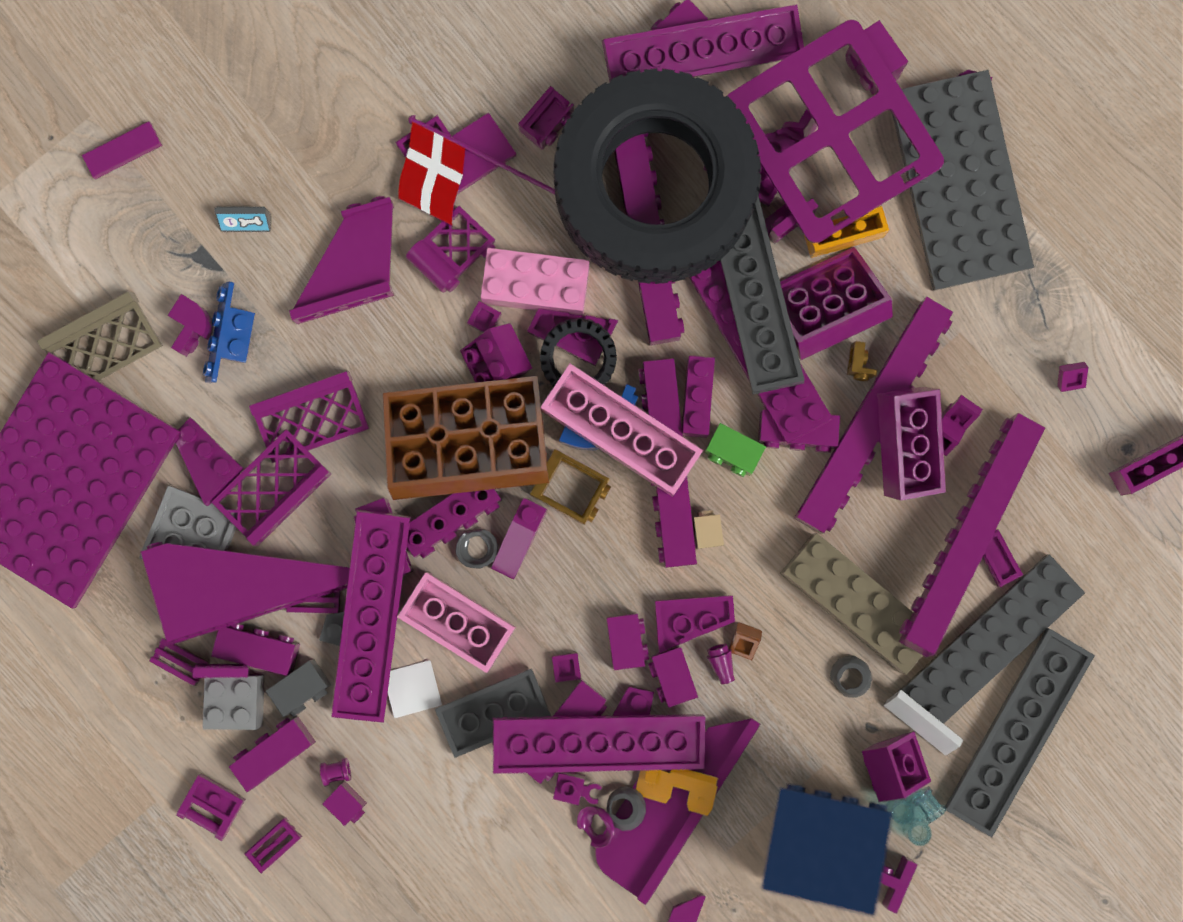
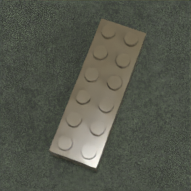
M814 533L808 538L780 572L783 577L899 673L907 675L923 656L898 642L902 635L899 633L903 622L906 619H910L913 612L818 533Z

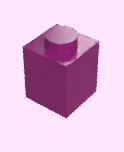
M345 781L322 804L345 826L350 821L355 824L364 815L365 811L362 808L367 802Z

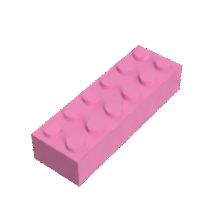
M572 364L568 365L541 406L542 412L672 497L703 451Z

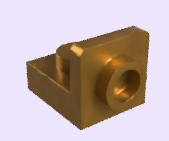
M855 341L850 345L846 375L854 376L853 379L856 381L867 382L869 378L877 375V370L862 368L863 365L867 364L868 350H865L866 342Z

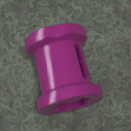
M348 758L331 764L320 763V775L324 786H329L331 782L351 780L352 776Z

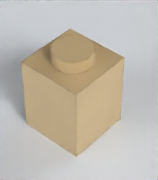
M713 510L698 512V517L692 519L696 549L724 546L720 514L714 515Z

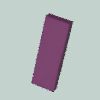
M148 121L83 154L82 157L92 177L96 180L163 146L152 123Z

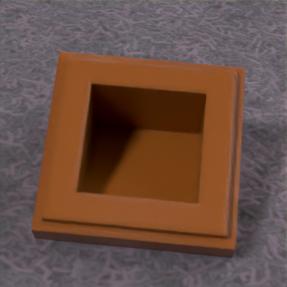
M738 622L729 646L732 654L752 661L761 642L762 631Z

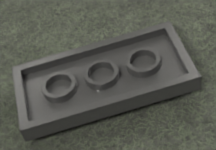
M532 668L435 709L454 758L493 742V718L552 717Z

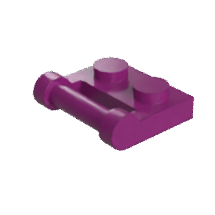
M199 774L178 809L176 816L181 819L187 818L215 834L214 838L223 841L246 799L203 774ZM194 803L223 820L222 824L219 825L191 809L192 804Z

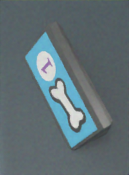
M266 207L215 208L218 225L222 232L271 231V213Z

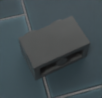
M314 659L299 667L266 690V692L283 717L289 714L295 717L306 709L304 704L309 700L313 699L316 702L327 695L326 689L331 686V683Z

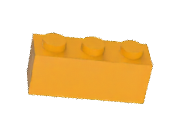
M880 206L819 243L809 242L805 235L804 238L810 258L884 238L890 230L883 207ZM848 217L832 220L833 224L836 225Z

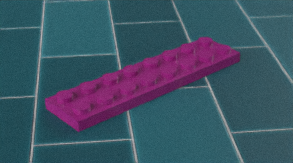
M798 5L602 40L609 83L610 79L620 75L624 77L627 73L640 70V72H644V69H657V71L669 69L675 70V73L681 71L692 74V77L782 61L804 47Z
M717 261L709 269L690 277V280L749 380L721 261ZM802 365L801 368L805 380L803 384L757 394L786 445L833 419Z
M357 510L331 715L333 718L384 723L410 516Z
M703 714L493 718V774L704 769L705 716Z

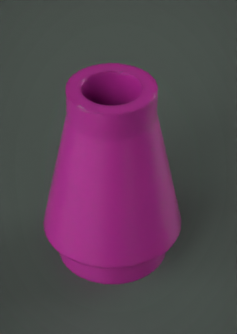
M719 644L707 649V659L719 678L720 684L724 685L735 681L732 651L728 649L727 644Z

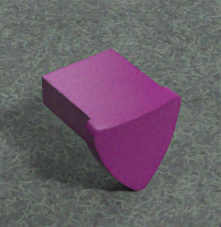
M807 108L799 122L787 121L782 126V128H787L803 138L815 132L818 127Z

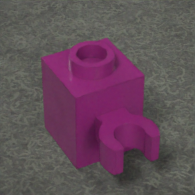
M559 772L553 799L579 806L580 797H585L589 803L598 804L599 799L591 797L589 793L592 789L601 790L602 785L596 782L585 785V775Z

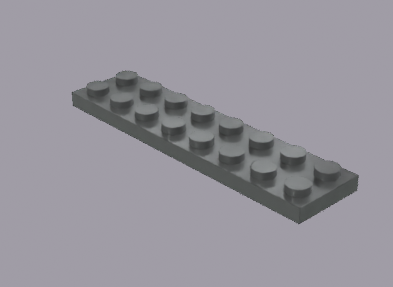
M758 197L753 213L740 239L720 260L753 395L803 384L805 381Z
M1050 554L1045 555L900 690L944 724L1080 599L1085 592Z
M1050 628L1044 631L944 807L946 811L989 837H993L1095 657L1094 654Z

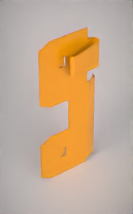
M689 769L671 770L670 773L662 770H640L636 790L645 798L665 804L671 798L673 786L690 791L687 801L688 810L708 816L713 809L718 778Z

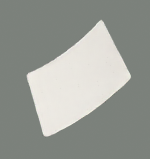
M430 660L390 671L388 696L394 718L442 705Z

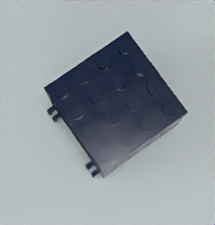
M787 783V788H780L761 890L875 917L893 812L887 811L888 805L869 802V806L866 807L859 805V799L843 796L842 801L831 799L832 793L815 790L814 795L805 793V787Z

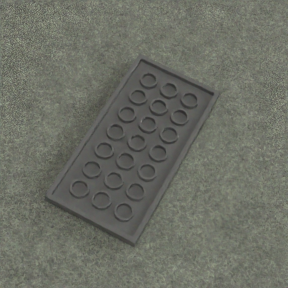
M989 70L901 89L944 157V163L940 170L909 188L933 291L1034 268ZM892 113L904 167L918 160L919 155ZM913 168L906 172L908 181L918 175Z

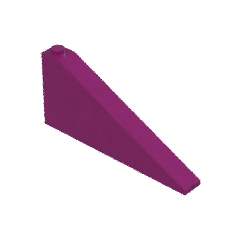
M162 542L150 544L147 546V550L140 551L166 642L170 645L335 593L348 587L350 567L168 543L163 544Z

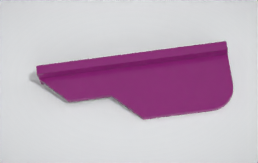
M751 718L708 727L705 732L704 769L689 770L717 777V794L761 724ZM638 779L632 788L636 789ZM673 786L671 798L666 804L643 797L646 813L640 825L633 830L627 831L615 828L610 844L603 848H596V861L601 871L635 895L637 900L644 905L649 902L703 817V814L688 810L687 801L690 792L688 790ZM625 799L615 815L622 820L628 819L633 813L632 803Z

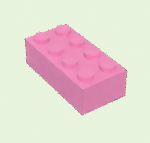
M487 248L481 292L482 303L534 311L546 309L583 316L590 260Z
M425 572L398 615L399 619L486 673L490 671L516 629V626L429 572Z

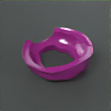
M586 806L580 810L577 816V826L579 829H583L591 838L590 845L595 848L608 846L615 831L611 816L603 808L597 806ZM598 814L607 827L605 834L598 835L591 827L594 815Z

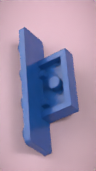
M228 281L223 283L217 291L218 311H215L212 317V326H215L213 336H210L207 345L210 355L209 360L205 362L203 367V376H206L205 383L217 382L221 359L239 363H246L255 313L230 307L234 282Z

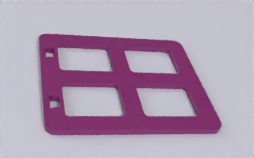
M856 20L845 21L727 95L736 104V109H740L746 117V124L749 123L754 133L753 139H756L758 156H760L763 169L803 234L811 243H819L934 174L941 169L944 163V157L861 24ZM848 45L853 49L878 89V93L843 115L837 116L813 80L808 69ZM789 82L793 85L818 126V130L778 153L774 150L751 113L749 105L782 84ZM889 110L893 113L915 148L919 159L885 180L877 181L851 141L849 133L884 111ZM830 147L859 194L824 217L817 218L790 176L789 170L822 149ZM913 168L918 175L904 183L900 175ZM844 211L848 218L834 225L831 217Z

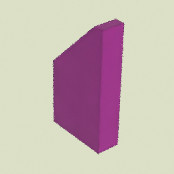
M701 893L695 898L673 906L667 922H697L706 896Z

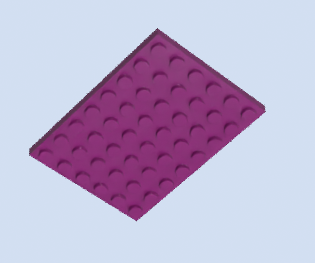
M48 352L0 432V565L71 609L76 608L179 438L181 431L57 355Z

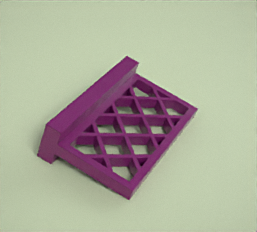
M345 371L250 405L251 414L255 417L266 448L280 436L278 433L284 421L297 427L294 434L295 438H297L300 429L314 434L310 445L304 446L307 450L370 429L353 385L350 371ZM349 389L352 398L348 407L334 401L339 390ZM333 393V396H332L331 399L325 396V395H328V394ZM322 398L329 402L324 415L310 409L314 399ZM309 401V404H308L307 407H304V406L300 405V404H303V403ZM353 402L356 407V410L351 409ZM332 404L346 410L340 423L327 417ZM296 406L305 410L299 424L286 418L291 407ZM285 410L283 416L277 414V412ZM349 411L359 416L362 426L352 429L343 425ZM308 412L322 418L316 431L303 426ZM273 415L281 419L275 432L266 429L263 417ZM325 420L338 426L335 435L329 438L319 433ZM341 428L348 430L339 434ZM268 433L271 434V435H273L271 441H270V438H269ZM317 436L320 437V438H322V439H324V440L315 442ZM286 438L284 441L290 444L286 453L282 455H294V450L291 451L294 444ZM270 458L271 462L275 463V458Z
M286 429L212 503L253 546H259L332 474ZM286 438L294 444V455H279V446ZM298 449H299L304 455H298ZM265 458H275V473H261V462ZM279 458H294V473H279ZM298 458H308L315 466L308 473H298ZM257 467V473H251ZM247 476H257L256 491H242V481ZM261 477H275V491H260ZM279 477H294L293 488L290 491H279ZM297 477H303V478L297 483ZM238 485V491H232ZM227 495H238L237 510H227L220 502ZM242 495H256V510H242ZM260 495H275V505L270 510H260ZM279 495H285V496L279 501ZM231 513H237V519ZM242 513H256V524L249 531L241 524ZM260 513H266V514L260 519Z

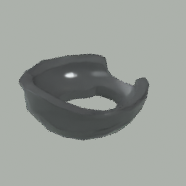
M487 530L463 533L456 544V555L459 561L464 566L481 569L488 566L495 560L498 553L497 540ZM475 536H481L488 546L486 555L480 559L472 558L468 553L469 539Z
M845 656L834 663L830 679L845 697L857 698L864 695L870 689L872 675L868 664L856 656ZM849 668L858 669L862 674L861 684L856 688L845 689L839 681L843 673Z
M629 786L620 787L609 795L607 813L611 816L615 828L622 831L633 830L643 821L646 805L643 795L636 789ZM621 798L628 799L633 805L632 815L624 820L612 814L611 810L613 801Z

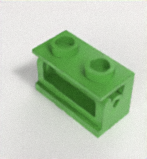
M720 423L704 453L709 455L708 460L718 465H721L723 462L731 466V472L744 477L745 474L748 476L753 474L766 446Z

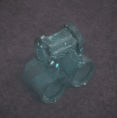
M930 787L920 790L909 802L905 799L887 802V811L893 812L892 819L898 824L903 825L904 836L917 846H923L930 841L932 833L928 825L941 817L947 810L946 806L940 804L933 796ZM900 804H904L906 807L905 813L900 817H896L895 808ZM920 825L922 827V834L917 838H913L911 834L912 829Z

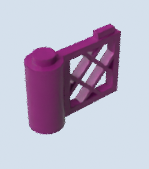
M460 206L453 211L452 220L460 215L467 222V230H452L450 225L449 229H445L448 224L442 221L423 240L414 244L405 257L442 293L446 291L452 292L460 283L458 280L459 276L480 256L486 258L487 248L495 249L493 245L495 239ZM437 235H449V247H438L432 240ZM452 235H467V247H452ZM470 235H481L486 242L481 247H470ZM452 252H467V260L459 267L452 260Z

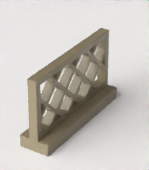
M132 292L124 293L37 341L41 349L45 350L47 354L48 352L55 354L54 352L61 348L72 350L69 360L71 365L74 364L77 352L90 355L86 369L76 368L88 375H96L93 378L98 381L163 346L138 304L139 300L135 293ZM133 309L139 317L137 327L123 324L126 313ZM118 317H120L119 322L113 321V320L117 319ZM107 323L118 325L114 340L101 336L102 328ZM142 323L146 330L141 329ZM122 327L135 330L132 345L118 341ZM97 329L96 335L91 334V332ZM139 333L149 334L154 344L146 349L137 347ZM87 335L95 338L91 352L78 348L81 337ZM99 339L113 343L109 357L96 354ZM74 342L73 347L68 346L70 343ZM117 344L130 348L129 356L124 361L114 359ZM135 349L140 350V352L134 355ZM94 357L108 360L104 372L91 371ZM112 362L118 363L115 366L111 367Z

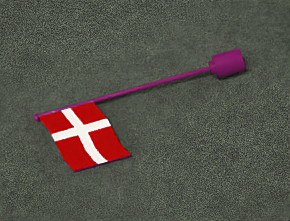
M415 115L409 116L408 122L412 125L410 144L399 180V200L453 227L454 204L463 178L466 150L555 195L554 188L416 119Z

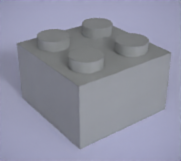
M248 674V678H204L203 729L257 730L263 727L265 675Z

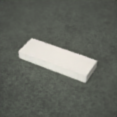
M902 690L887 699L884 706L945 756L960 747L963 741L962 738Z

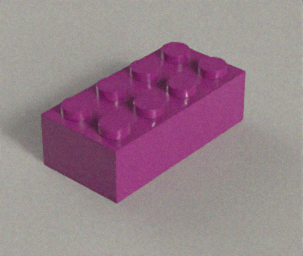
M916 387L878 393L884 496L902 501L945 493L940 389Z

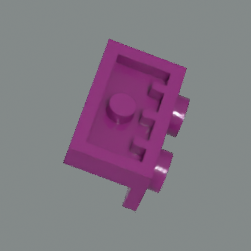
M812 198L807 203L813 213H815L819 206ZM786 204L764 220L768 236L774 244L799 226Z

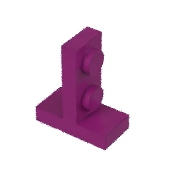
M903 855L895 874H893L894 870L884 865L881 883L889 886L882 905L897 914L918 866L912 859Z

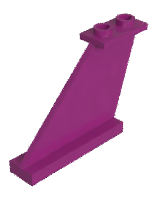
M378 196L371 199L370 203L363 205L360 203L351 204L346 207V210L341 211L344 218L294 308L289 310L293 322L298 325L394 296L390 285L393 209L395 207L390 197Z

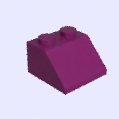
M914 731L875 743L861 751L878 802L904 799L931 782Z

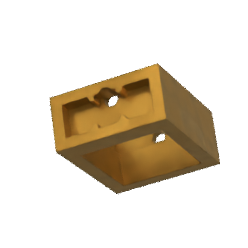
M554 449L547 462L549 483L535 484L530 495L583 525L586 524L587 520L592 523L599 510L595 507L599 498L604 500L611 488L608 485L609 478ZM561 462L600 482L582 516L543 495Z

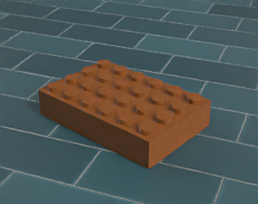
M538 376L383 393L387 488L392 500L549 483Z

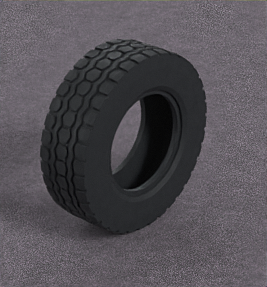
M644 69V72H640V70L629 72L624 77L620 75L610 79V83L607 84L605 82L595 89V93L591 92L581 101L582 105L578 104L563 127L556 146L553 170L555 198L558 212L561 216L560 219L565 230L568 231V235L574 244L578 246V249L587 258H591L590 261L597 266L605 268V271L615 276L620 275L621 278L633 281V279L638 280L640 283L650 284V282H655V284L668 283V281L684 280L685 277H693L715 265L717 261H720L734 247L743 234L753 213L760 189L761 162L760 156H758L759 150L756 139H753L754 133L749 123L746 124L747 119L741 110L736 109V104L728 96L725 97L720 89L714 85H708L709 82L699 77L695 79L692 77V74L681 71L675 73V70L662 69V71ZM663 133L677 137L692 147L701 158L708 176V195L703 203L686 218L664 225L641 223L622 213L609 198L603 184L602 173L610 155L628 139L641 134Z

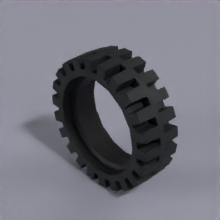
M571 318L552 328L545 337L540 352L541 368L545 378L550 381L551 385L554 387L562 376L554 364L553 353L555 346L566 335L580 332L595 338L602 347L604 354L603 365L592 378L605 386L614 373L617 361L616 347L609 332L599 323L583 318Z

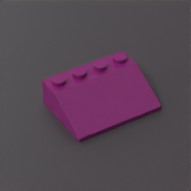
M855 247L780 281L800 360L893 317L892 298ZM823 317H824L825 322H826L825 324H823L822 321H821V318H823Z

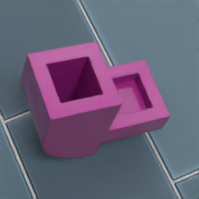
M181 294L167 316L184 325L171 348L187 357L189 353H193L196 350L200 336L209 340L212 335L213 326L208 312Z
M960 395L954 403H950L942 413L943 450L945 456L960 443L966 429L980 416L983 410L963 395Z

